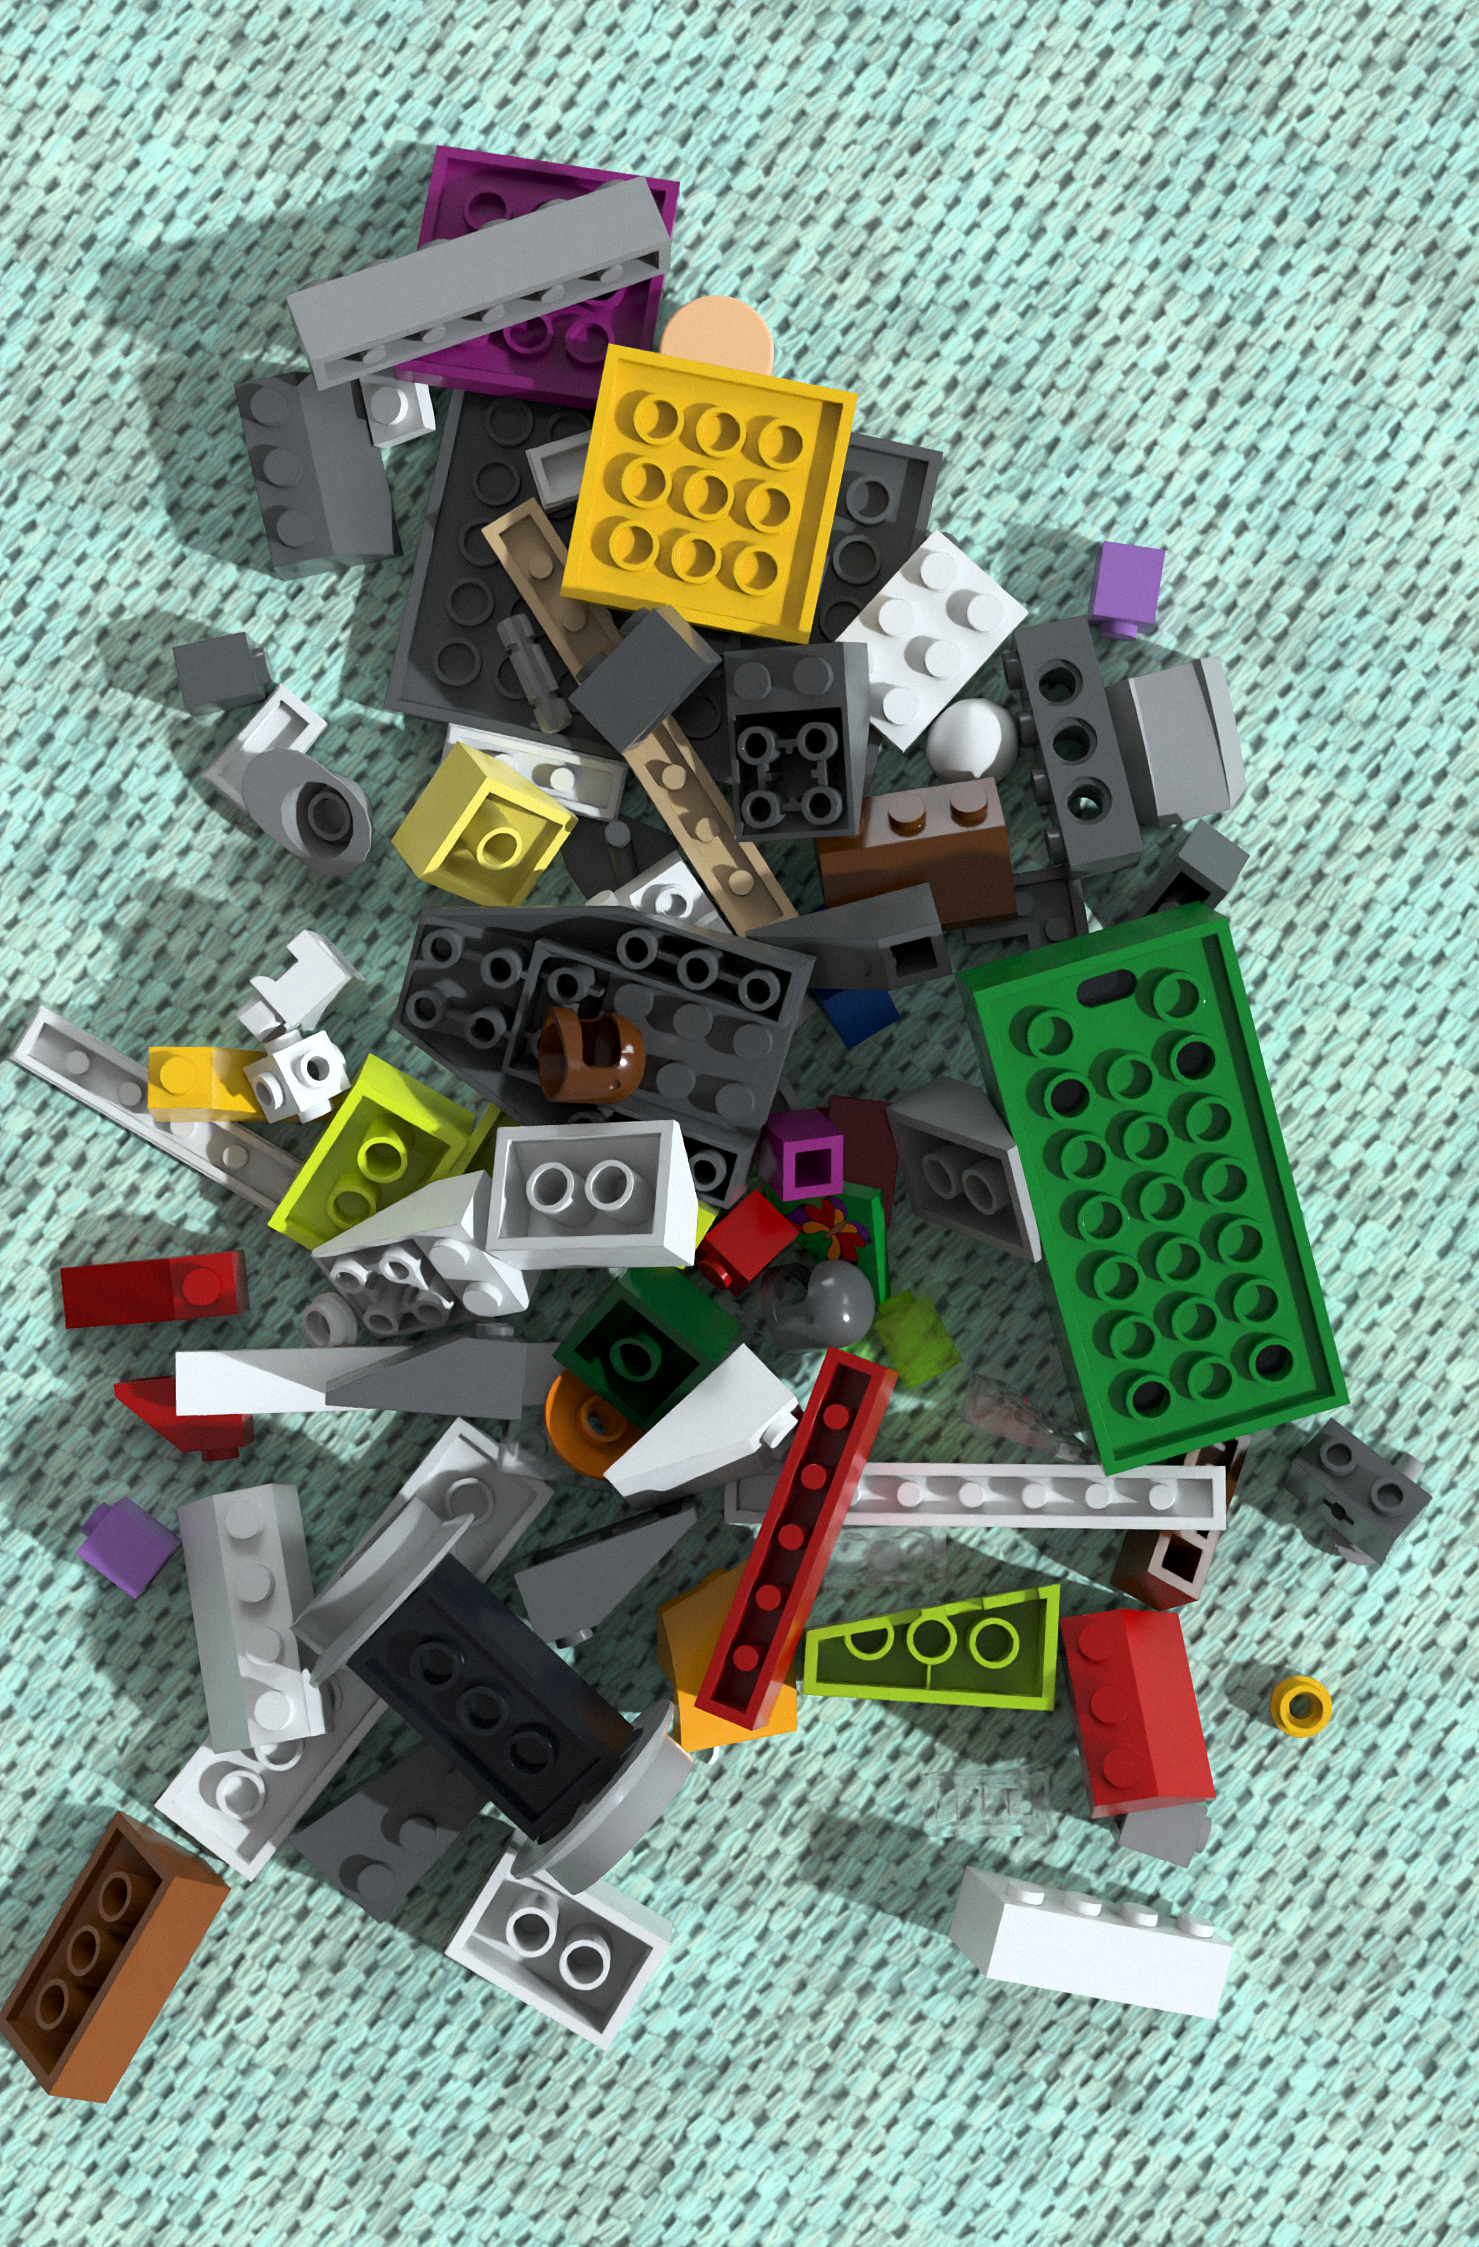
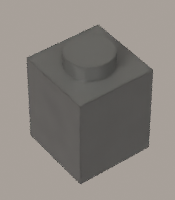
M245 631L172 647L185 708L196 717L262 703L267 699L264 684L274 682L271 661L266 647L256 648L255 641Z

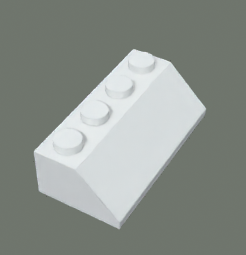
M270 1483L212 1495L178 1507V1520L214 1754L335 1732L328 1680L326 1679L316 1688L309 1684L317 1654L290 1629L295 1620L315 1599L297 1485Z

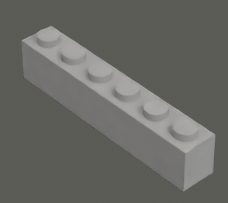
M644 175L627 181L622 179L608 181L599 186L595 192L568 201L564 199L549 201L540 206L535 212L509 221L506 219L489 221L476 232L452 240L437 239L430 241L420 247L418 251L390 261L387 259L373 260L363 265L357 272L330 281L326 279L311 281L302 286L298 292L286 295L285 297L295 333L319 392L671 272V239Z

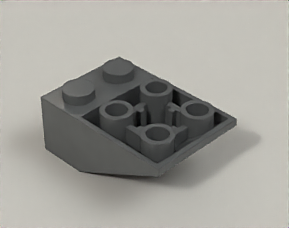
M832 642L723 652L736 843L859 835L871 713L867 643Z

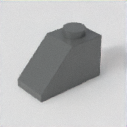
M1200 819L1170 855L1121 923L1195 901L1214 910L1229 893L1250 855Z

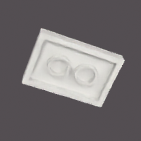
M936 529L835 642L867 643L871 696L869 725L903 754L1027 617L1029 612Z

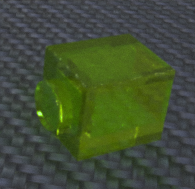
M910 1288L890 1296L881 1306L877 1305L881 1315L873 1319L872 1325L896 1371L900 1372L899 1377L907 1390L963 1362L929 1295L925 1292L914 1297Z

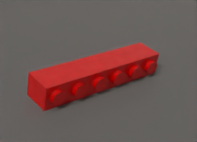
M832 1346L828 1347L693 1707L750 1731L768 1725L899 1376V1371Z

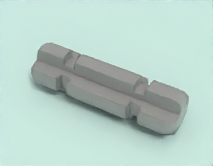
M522 613L506 618L497 625V631L506 651L511 650L512 652L509 658L530 705L535 704L536 706L533 712L542 732L547 735L565 729L572 724L573 718L564 697L559 698L557 695L560 692V688L540 643L535 644L533 641L537 637L528 616Z

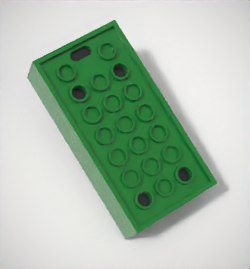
M1195 901L954 973L989 1101L1018 1148L1045 1256L1034 1264L1082 1438L1105 1476H1111L1351 1404L1227 917Z

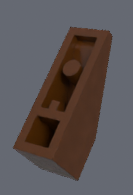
M1247 1434L1168 1458L1164 1466H1225L1227 1515L1252 1436ZM1128 1529L1109 1584L1159 1612L1199 1601L1221 1530Z

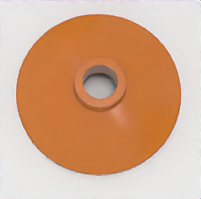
M565 1369L557 1376L546 1394L543 1407V1421L548 1440L561 1460L584 1476L608 1481L603 1474L645 1435L568 1369ZM588 1417H594L601 1422L603 1426L602 1435L597 1434L591 1429L587 1420Z

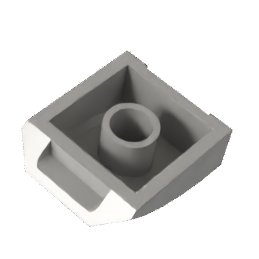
M1220 656L1201 658L1193 662L1128 678L1104 687L1137 822L1163 828L1226 811L1234 806L1247 786L1234 711Z

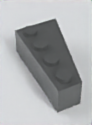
M422 1739L394 1757L389 1763L363 1781H359L343 1792L331 1803L298 1823L286 1842L381 1924L490 1800L425 1739Z

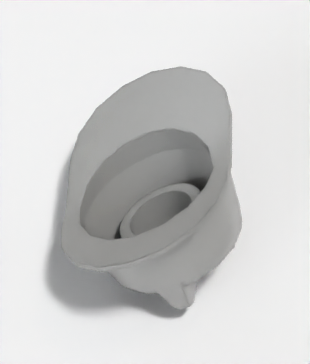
M275 748L264 751L248 764L242 779L243 800L251 818L265 833L294 854L304 865L321 875L338 877L350 874L364 863L371 847V836L374 834L375 828L373 826V808L370 798L361 785L347 776L331 773L316 760L293 749Z

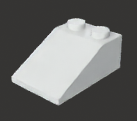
M743 1343L603 1475L635 1512L767 1471L777 1461L780 1464H784L804 1412L795 1395Z

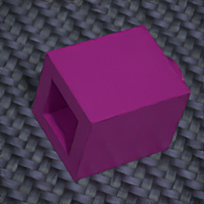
M817 1108L769 1114L758 1149V1174L782 1201L841 1194L843 1187V1134Z

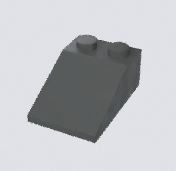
M472 1320V1331H452L326 1381L325 1405L521 1421L528 1343L520 1335L514 1334V1327L510 1326L508 1322Z
M689 1495L523 1556L513 1575L534 1633L546 1644L555 1641L558 1649L567 1648L593 1636L591 1628L599 1625L696 1523L699 1510L696 1495Z

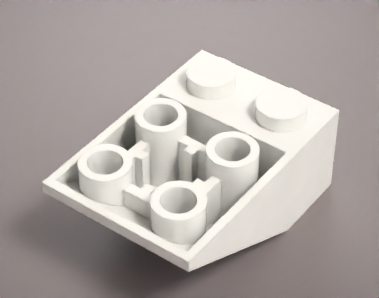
M485 1170L434 1181L318 1246L311 1254L313 1260L377 1340L526 1311L543 1269L518 1270L485 1251L492 1179Z

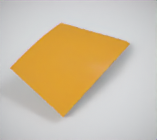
M749 1558L728 1572L720 1567L703 1578L700 1584L693 1590L681 1592L657 1608V1663L674 1687L673 1739L686 1752L797 1731L795 1653L767 1726L750 1731L693 1707Z

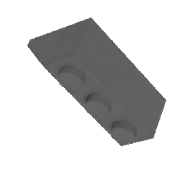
M290 372L235 384L234 390L273 568L284 582L404 556L381 449L374 446L359 378L319 392L311 372Z

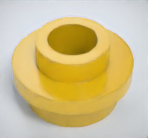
M1293 1675L1280 1681L1273 1689L1269 1700V1711L1274 1723L1281 1731L1292 1737L1307 1738L1316 1735L1325 1728L1331 1717L1332 1701L1328 1691L1318 1680L1307 1675ZM1298 1695H1305L1310 1700V1708L1302 1716L1292 1715L1289 1710L1291 1700Z

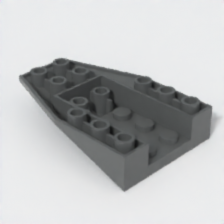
M426 906L422 908L392 1028L522 1126L675 1120L680 1126L697 1199L729 1209L746 1192L816 957L624 906ZM549 1006L572 1007L578 1015V1019L596 1018L604 1014V1012L622 1014L633 1021L643 1037L646 1063L641 1082L632 1095L616 1104L551 1102L546 1099L539 1080L538 1057L544 1018Z

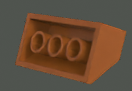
M118 1810L0 2012V2031L47 2095L107 2104L231 1890L204 1858L123 1811Z

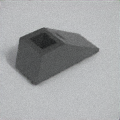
M929 882L745 931L746 939L815 956L816 960L807 988L892 991L953 974Z

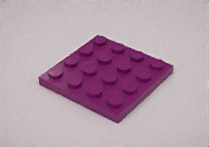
M437 145L417 251L430 241L437 239L452 240L476 232L489 221L496 219H506L509 221L535 212L540 206L556 199L568 201L595 192L599 186L608 181L616 179L627 181L639 177V175ZM645 177L672 244L680 198V182ZM667 273L395 365L396 380L596 411L608 344L653 352Z

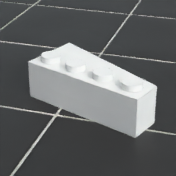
M966 1866L948 1936L986 1978L1213 2020L1216 2019L1234 1948L1214 1931L1215 1924L1194 1914L1179 1913L1177 1919L1161 1916L1154 1909L1141 1904L1123 1902L1122 1905L1099 1900L1081 1892L1064 1891Z

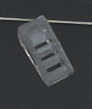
M977 1373L971 1376L958 1414L962 1422L1057 1458L1081 1464L1090 1462L1093 1450L1011 1384Z
M1049 1764L1010 1765L931 1772L921 1775L926 1837L1048 1836L1052 1828L1053 1810ZM1019 1788H1030L1032 1813L1021 1814ZM943 1789H954L957 1817L955 1820H945ZM968 1789H979L981 1817L970 1818ZM994 1789H1004L1006 1815H995Z

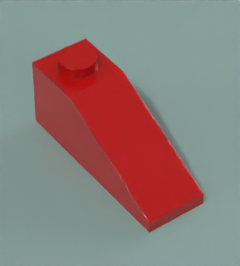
M244 1249L60 1268L66 1329L236 1315L250 1310Z

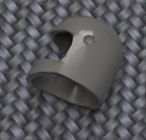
M841 1259L820 1261L811 1272L804 1265L791 1263L770 1267L762 1276L760 1298L763 1316L773 1340L788 1354L795 1356L827 1351L829 1346L839 1349L854 1345L862 1340L872 1326L875 1316L873 1289L868 1278L856 1265ZM786 1274L794 1276L805 1286L807 1295L804 1301L792 1305L780 1303L778 1289L781 1280Z

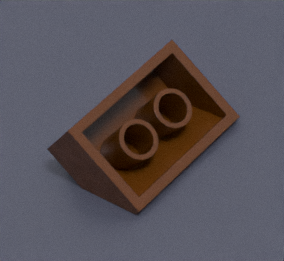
M994 777L863 797L859 835L813 838L825 910L929 882L942 932L1017 920V906L1006 824Z

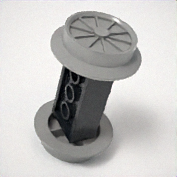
M415 1495L354 1555L291 1625L290 1629L317 1654L309 1684L316 1688L351 1656L346 1665L528 1836L513 1861L510 1869L511 1875L515 1879L520 1880L546 1870L571 1895H577L603 1877L633 1848L668 1807L690 1774L694 1764L693 1757L667 1734L675 1706L669 1699H663L649 1707L629 1723L450 1552L446 1555L472 1523L475 1515L469 1511L443 1521Z

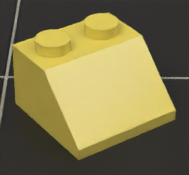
M457 741L392 838L391 843L418 879L481 906H521L579 819L574 813L504 762Z

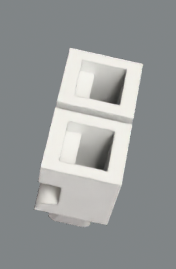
M304 929L286 946L299 961L279 979L258 976L249 980L259 993L236 1013V1016L260 1042H266L268 1039L274 1040L292 1031L294 1028L313 1030L367 981L326 935Z

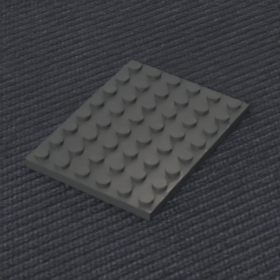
M458 389L452 390L383 709L386 712L447 726L449 723L626 762L623 755L568 700L571 694L579 687L481 532V529L532 497L535 498L544 512L525 451L592 430L595 410ZM854 432L850 433L826 554L830 556L815 609L809 644L835 642L924 543L943 457L942 451ZM577 505L546 514V517L567 550H569ZM605 608L618 630L634 614ZM522 613L528 616L537 637L533 641L535 644L540 643L560 688V692L557 695L559 698L564 697L573 718L572 724L565 729L547 735L542 732L533 712L536 706L535 704L530 705L509 658L512 652L511 650L506 651L497 631V625L506 618ZM743 635L739 650L794 645ZM723 660L671 714L714 782L719 785L733 787ZM869 725L862 798L869 797L882 735L871 725Z

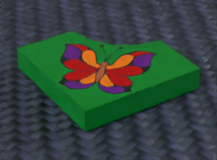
M843 1181L841 1194L782 1201L765 1182L766 1199L800 1232L795 1241L809 1252L817 1265L820 1261L830 1259L847 1261L856 1265L868 1278L873 1289L875 1305L881 1306L891 1296L883 1193L881 1189Z

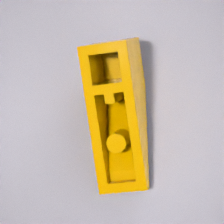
M149 1047L147 1108L156 1122H268L243 1071V1067L268 1056L267 1052L220 1047ZM343 1092L331 1097L335 1106L342 1097ZM333 1110L309 1122H327ZM295 1114L277 1122L301 1121L298 1115Z

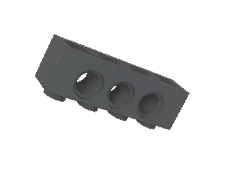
M1086 615L1014 630L1010 644V653L1002 654V665L1009 691L1019 689L1023 705V711L1016 712V723L1021 745L1023 748L1033 747L1038 769L1030 770V781L1037 807L1047 805L1052 828L1044 829V839L1051 865L1061 864L1065 882L1137 867L1143 855L1144 847ZM1049 682L1061 683L1068 688L1071 697L1063 702H1052L1041 694L1039 688ZM1062 740H1073L1083 747L1086 755L1076 761H1067L1056 754L1053 746ZM1076 798H1087L1098 806L1100 815L1091 820H1081L1072 815L1067 804Z

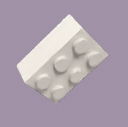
M515 1828L454 1928L444 1954L602 2050L607 2051L669 1948L673 1923L601 1879L577 1895H571L546 1870L520 1880L515 1879L511 1875L510 1869L519 1850L528 1838L525 1833Z

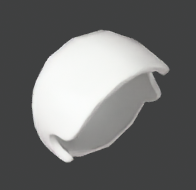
M963 698L945 707L930 725L927 734L926 757L936 776L947 784L994 777L997 784L1012 771L1019 759L1021 742L1017 724L1009 710L989 698Z

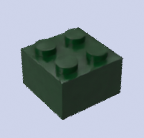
M674 1267L624 1268L579 1317L551 1356L646 1434L713 1370L740 1330L742 1324Z

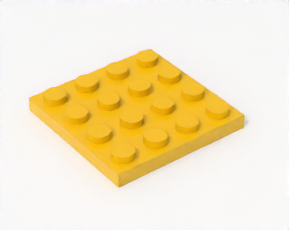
M609 343L560 591L561 599L635 613L644 606L651 611L656 607L672 605L690 625L794 646L808 645L858 393Z

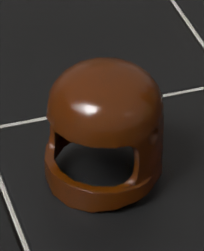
M548 1007L544 1018L538 1057L539 1080L542 1092L548 1101L616 1104L626 1100L637 1090L644 1075L646 1051L642 1034L630 1018L622 1014L604 1012V1014L596 1018L578 1019V1015L572 1007Z

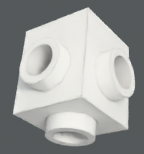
M298 1028L263 1044L268 1056L243 1067V1071L269 1124L295 1114L298 1115L302 1124L309 1122L335 1109L336 1106L331 1097L352 1087L346 1075L347 1067L344 1056L339 1048L330 1042L325 1030L305 1039L302 1038Z

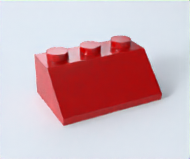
M1116 1609L1060 1618L1058 1646L1091 1819L1215 1800L1216 1794L1178 1613Z

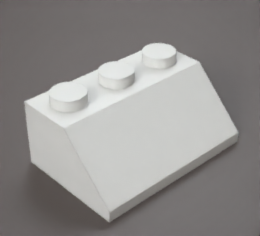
M675 1120L498 1127L486 1252L518 1270L694 1266L698 1200L678 1122Z

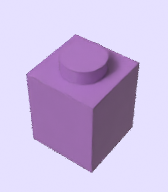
M1109 541L1102 543L1096 555L1087 613L1088 625L1100 627L1099 635L1101 637L1117 641L1136 640L1137 633L1146 634L1154 625L1166 550Z
M125 1497L114 1503L112 1507L103 1502L92 1513L80 1530L88 1538L76 1554L135 1599L153 1583L181 1547L182 1539L131 1499Z

